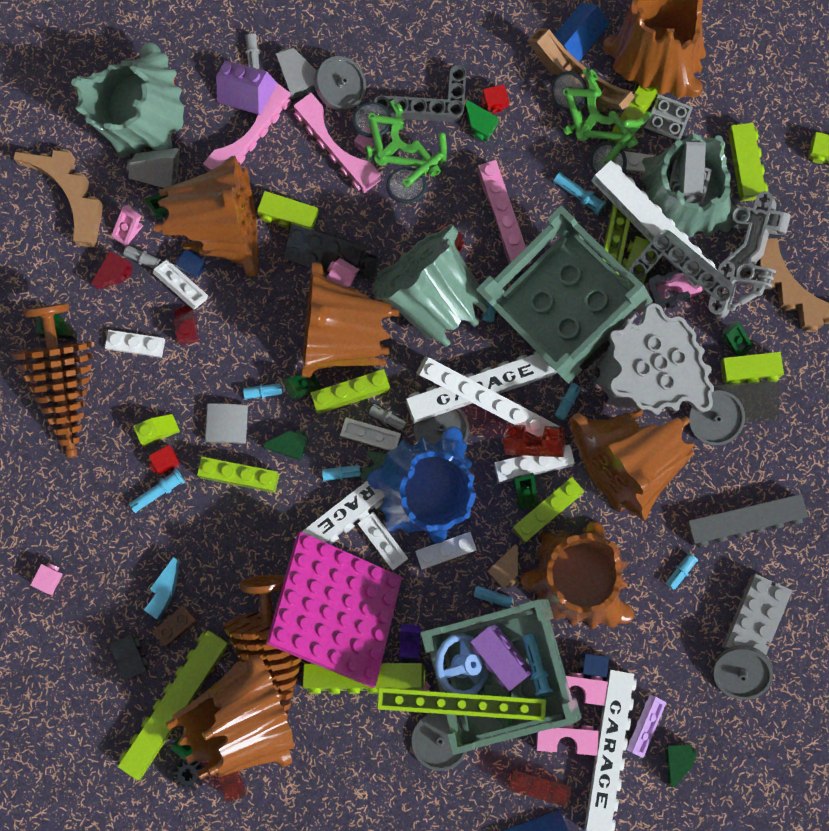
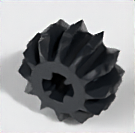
M181 759L182 765L178 762L175 764L179 770L172 771V774L178 777L172 779V781H180L177 785L178 789L184 785L185 792H188L190 787L195 791L197 790L196 784L198 786L203 785V782L197 777L196 773L205 766L198 768L201 761L188 765L186 761ZM188 769L193 774V777L189 778L190 780H188V776L184 775Z

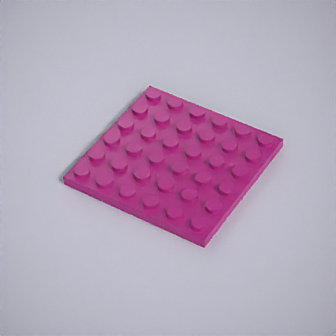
M299 532L295 539L266 644L373 688L377 684L402 577L303 532Z

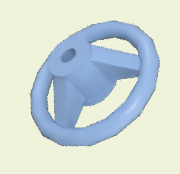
M464 633L451 635L442 642L436 653V676L442 688L448 693L476 695L483 689L488 679L489 670L484 664L486 661L482 656L479 658L472 650L470 644L474 637ZM455 642H460V654L455 655L452 659L451 667L444 670L443 660L448 647ZM453 676L458 678L469 677L475 686L464 691L458 690L449 684L447 678Z

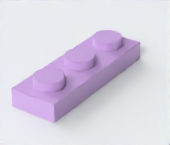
M649 695L640 719L637 721L635 731L629 740L627 751L642 758L644 757L666 705L665 701Z

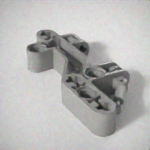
M763 191L759 193L753 208L738 207L733 212L732 217L740 228L748 230L744 244L718 267L717 271L733 284L734 289L726 301L721 302L712 296L710 297L708 308L717 318H724L728 315L729 311H734L740 304L744 305L755 297L761 296L765 288L772 289L770 282H773L774 278L772 275H775L776 271L756 266L755 264L764 255L769 234L786 235L791 215L775 211L777 203L770 192ZM742 215H747L746 219L739 221ZM751 272L748 278H743L744 273ZM742 284L754 287L751 292L739 298L740 301L732 304L737 285Z

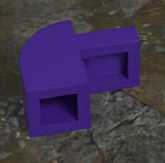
M401 625L399 663H419L421 626Z

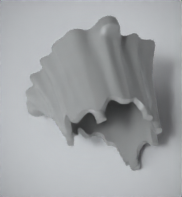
M654 303L645 307L639 325L628 323L623 330H615L610 333L608 350L597 363V367L600 369L597 384L607 393L609 398L607 400L608 405H613L616 408H638L650 411L655 415H659L664 407L675 412L678 411L682 401L689 403L699 413L707 412L713 406L711 394L714 391V386L708 379L712 369L703 362L702 356L705 350L697 344L696 333L684 318L679 316L669 318L665 315L662 307Z

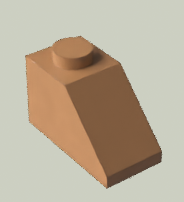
M516 544L487 571V574L502 589L505 587L509 589L517 582L515 577L518 575V546Z

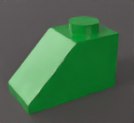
M467 100L465 112L470 131L476 140L487 142L498 126L499 118Z

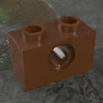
M182 605L152 632L165 647H169L194 626L198 620L186 606Z

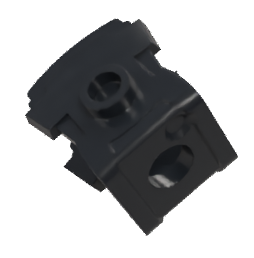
M674 270L664 276L658 274L649 279L648 290L653 304L660 305L662 309H670L676 307L677 303L685 301L690 297L689 291L660 300L656 287L681 279L683 277L681 270Z

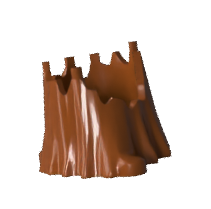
M632 0L618 32L613 36L606 37L603 41V51L615 59L613 69L626 80L638 82L642 88L654 87L660 95L669 92L678 98L684 96L696 98L700 96L703 85L694 76V73L702 71L700 59L706 57L702 35L703 0Z
M236 156L229 157L220 166L205 174L159 190L160 196H168L159 200L158 204L168 209L169 216L163 223L154 224L155 232L163 231V235H185L189 240L194 241L184 243V250L192 249L199 251V254H204V256L227 259L242 266L249 278L258 276L259 246L257 241L258 229L255 200L250 187L248 169L246 166L241 167Z
M312 262L301 377L310 378L317 369L332 366H386V359L375 358L379 355L389 354V348L379 344L380 341L391 337L383 329L381 320L390 316L398 317L399 309L392 308L390 303L372 300L367 295L361 294L356 288L342 286L329 280L324 275L322 264L320 262Z
M641 409L630 413L626 412L609 419L587 420L582 414L576 413L569 419L571 424L570 430L574 435L572 440L579 449L580 453L578 455L584 462L585 470L591 480L606 495L616 512L620 513L626 509L632 516H637L642 521H645L663 489L688 460L695 455L692 450L695 444L691 441L683 442L682 440L684 426L690 423L687 416H684L682 419L677 417L661 426L651 424L641 427L635 421L643 414Z
M596 521L588 523L581 535H571L567 531H561L556 534L547 531L541 533L542 544L535 553L539 559V565L535 569L525 572L520 578V584L524 589L534 592L537 595V600H549L554 619L565 618L573 626L580 621H584L590 629H595L600 623L614 628L617 624H627L633 620L634 611L632 607L622 602L619 597L620 590L628 585L621 575L623 569L628 566V563L621 557L619 547L614 542L606 539L605 530L601 523Z
M258 654L249 657L243 663L240 660L237 661L216 684L196 700L173 714L172 720L165 723L168 730L175 726H184L183 735L178 745L191 746L192 754L185 757L188 765L195 761L209 762L202 770L196 773L199 779L212 775L222 777L270 762H276L281 767H286L292 763L289 749L294 748L291 728L286 719L287 714L280 704V694L272 683L271 675Z

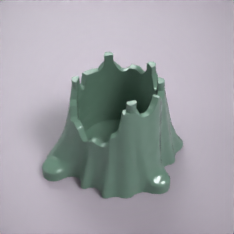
M148 42L141 47L140 58L123 60L121 64L109 65L103 72L93 73L89 77L77 76L76 79L74 78L71 81V84L76 87L79 97L76 110L85 116L87 123L92 125L110 141L120 158H125L132 153H141L147 146H150L154 151L172 149L171 136L183 126L184 105L179 99L182 90L174 84L177 72L168 67V56L161 53L160 48L154 43Z
M692 133L684 140H677L660 155L646 157L642 160L645 172L640 180L646 186L645 193L648 195L649 200L653 204L658 205L662 213L667 218L673 220L675 227L679 231L684 232L688 237H693L696 232H703L707 237H711L715 230L729 232L732 227L738 226L732 217L734 210L738 207L733 206L730 200L733 188L729 183L731 176L726 166L725 142L722 136L719 135L715 138H704ZM686 142H706L705 168L712 169L702 206L698 203L686 202L683 193L680 191L672 192L669 187V179L674 161L679 159ZM742 215L739 221L744 220L746 215Z
M453 224L418 241L410 251L402 254L394 265L382 269L375 276V281L372 284L374 287L372 293L377 299L392 304V307L399 309V313L426 339L432 338L441 342L445 347L450 345V341L445 335L446 329L455 330L459 327L461 320L470 322L473 327L478 325L479 321L475 317L473 304L478 306L483 312L489 309L485 304L487 300L476 290L480 284L455 246L458 231Z

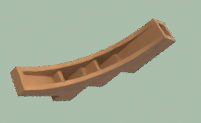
M538 28L527 42L547 70L555 75L565 71L576 72L583 77L587 88H589V82L582 72L586 67L563 47L550 29ZM562 76L568 87L583 88L581 82L575 76ZM599 77L596 80L598 87L602 91L601 96L596 99V107L599 111L605 112L609 108L623 110L629 106L635 97L631 91L616 87Z
M65 149L53 150L52 157L48 154L33 155V153L28 151H22V153L15 152L14 160L18 165L33 168L47 175L63 189L73 211V241L77 246L95 248L103 204L96 197L89 196L88 199L86 198L89 181L85 175L81 173H74L72 175L75 163L73 154Z
M768 239L764 255L756 264L757 266L773 269L776 271V274L772 275L774 280L770 282L772 289L765 288L764 290H773L777 287L779 308H785V311H794L798 308L800 330L806 329V332L818 331L824 323L829 324V303L815 297L794 279L781 256L778 239Z

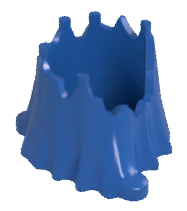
M447 427L444 429L439 441L435 444H430L424 437L420 438L419 442L414 445H410L402 440L395 449L390 450L386 454L383 465L368 474L367 482L370 487L381 490L385 495L381 510L386 516L385 525L388 531L401 529L407 533L425 531L431 541L442 543L447 538L448 529L470 517L476 492L473 489L474 476L469 470L472 462L466 459L464 455L467 443L463 441L462 432L459 428Z

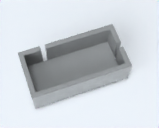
M751 575L722 648L728 649L733 646L746 645L757 648L766 655L769 650V646L766 644L772 642L793 590L777 583L771 584V580L760 575Z

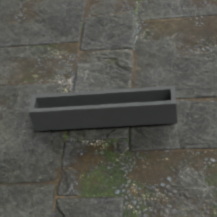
M800 494L686 522L691 545L697 544L699 548L709 545L708 541L716 540V543L728 541L727 537L733 535L737 539L747 536L746 532L750 531L758 534L766 532L765 528L771 526L775 530L783 528L784 523L791 522V525L803 523L804 518L808 517L803 496Z

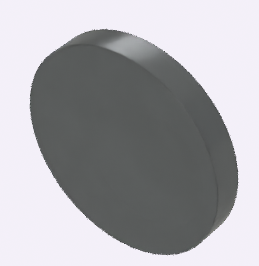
M333 56L321 63L316 70L314 78L315 89L320 99L327 106L335 110L345 111L355 107L362 101L366 92V80L362 70L354 61L343 56Z
M714 389L711 394L713 406L709 411L699 413L690 406L688 412L689 427L692 433L702 442L709 445H724L733 441L742 431L745 423V411L742 403L736 396L725 390Z
M457 408L414 424L416 442H419L420 438L424 437L430 444H435L441 438L444 429L450 426L459 428L462 432L463 441L466 442L469 435L468 419L464 412Z
M746 645L733 646L724 650L717 657L714 664V680L719 689L732 698L741 700L754 699L769 689L773 680V668L769 658L759 649Z
M431 713L426 715L417 723L412 734L411 743L416 758L422 765L435 771H446L456 767L467 754V752L453 755L448 734L451 731L446 714ZM458 719L460 728H463L462 721Z

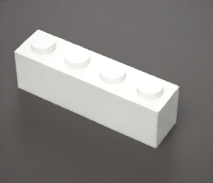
M570 445L495 462L494 470L497 482L501 484L512 481L516 476L534 473L535 476L573 467L575 462Z

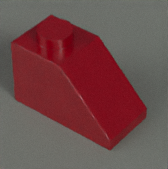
M110 251L91 284L96 289H102L122 283L131 276L133 266L130 261Z
M190 306L174 308V323L177 340L180 345L199 342L194 309Z

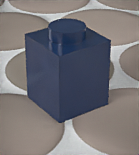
M186 249L183 254L180 253L175 264L181 272L196 281L207 266L205 260Z
M583 654V658H579L578 669L581 670V674L607 677L609 657Z

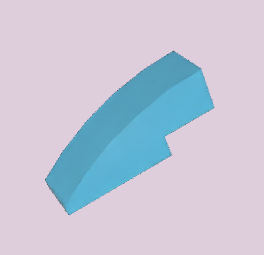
M174 557L150 588L156 595L144 610L157 620H160L167 610L176 588L179 560Z

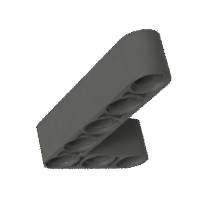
M460 65L451 68L448 99L378 96L374 102L385 105L391 117L395 118L396 115L390 106V101L394 100L395 104L400 103L401 106L405 107L401 114L403 119L459 122L464 115L466 70ZM461 75L462 78L456 79L453 76ZM459 92L461 95L454 96L452 93ZM374 107L376 115L387 116L385 111ZM416 107L423 108V110L419 112L415 111L414 109ZM440 108L442 111L436 113L433 109ZM453 109H458L460 112L458 114H454L451 111Z
M669 230L660 231L629 268V272L637 279H641L664 255L718 301L728 300L734 289L733 284ZM660 237H665L668 240V244H663L660 241ZM675 250H681L683 256H677ZM648 251L654 252L656 258H651L648 255ZM689 262H695L698 269L691 268ZM636 265L642 266L644 271H638ZM704 275H710L713 281H707ZM720 287L726 288L727 291H728V293H727V294L721 293V292L719 291V288H720Z

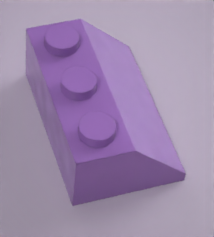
M225 60L216 76L217 102L261 115L277 82L267 71Z
M497 624L489 626L471 641L473 645L472 650L478 657L482 656L486 661L484 663L486 668L491 673L494 672L499 678L497 681L503 689L511 691L532 674L530 665Z

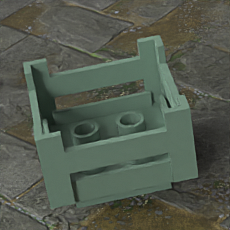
M561 205L547 219L550 225L495 279L489 276L476 290L567 383H570L582 371L579 366L610 337L611 332L620 328L635 312L640 315L645 307L653 301L645 286L631 272H628ZM558 235L559 239L504 291L502 288ZM607 263H609L621 276H619Z
M548 599L535 600L509 609L421 632L425 651L430 652L435 675L436 653L442 642L451 635L464 633L476 638L489 626L497 624L529 664L522 637L533 634L535 635L543 669L549 675L547 679L550 689H553V694L536 698L534 682L530 679L531 675L512 689L511 697L546 700L545 721L511 719V726L503 727L495 717L460 715L463 728H460L457 715L446 714L451 731L448 734L453 755L532 733L571 725L582 718L577 699H572L550 621L554 618ZM455 642L448 647L444 655L447 668L451 667L453 657L460 654V642ZM489 671L485 684L500 685L497 681L499 678L494 672L491 673ZM450 677L452 687L464 691L475 686L469 677ZM437 679L440 692L448 693L442 688Z

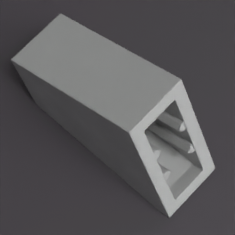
M294 48L282 49L279 53H276L291 99L316 92L314 84L316 69Z
M686 142L678 159L679 191L684 194L686 202H699L703 194L706 142Z
M173 148L136 153L127 163L129 179L162 188L174 185L178 179L180 149Z

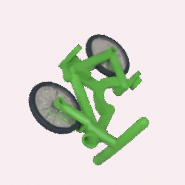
M588 68L582 70L589 82V88H587L583 77L573 71L560 73L552 83V98L559 108L571 112L574 124L563 129L564 133L568 135L576 132V137L580 141H585L589 138L619 140L617 144L609 141L598 144L591 153L590 164L593 172L596 174L608 162L612 161L617 163L624 173L627 167V157L623 149L626 146L630 149L639 144L635 134L640 126L644 125L651 118V113L647 111L639 119L624 121L621 120L615 111H610L609 116H604L600 114L596 107V99L601 96L602 91L596 83L598 77L594 70H589ZM587 99L590 115L585 121L580 107ZM597 121L608 125L615 123L622 133L593 131L591 129Z
M394 100L390 101V106L396 118L391 117L389 110L380 103H364L355 110L352 123L360 135L373 139L374 148L371 149L370 145L365 146L368 162H371L372 156L375 155L374 161L380 166L392 163L419 167L417 169L411 167L398 168L389 175L386 183L387 192L395 201L403 204L418 201L426 191L424 176L428 172L431 177L438 175L441 172L438 165L443 166L447 158L445 133L440 132L438 135L439 152L434 156H430L418 140H414L412 144H406L399 138V130L405 127V121L401 115L403 109L400 103L395 104ZM389 128H392V142L383 149L380 136L385 134ZM400 149L412 154L419 153L424 160L391 155Z

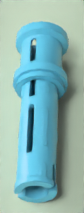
M561 172L557 174L553 181L578 198L584 207L587 206L595 211L597 216L607 203L605 200L602 201L597 198L594 192L584 190Z
M175 468L173 473L159 479L157 485L129 503L130 507H132L131 509L137 513V511L165 492L170 493L180 483L184 484L185 480L180 472Z
M525 635L522 637L532 671L530 679L534 682L535 697L549 696L553 694V689H550L548 683V672L543 669L535 635Z

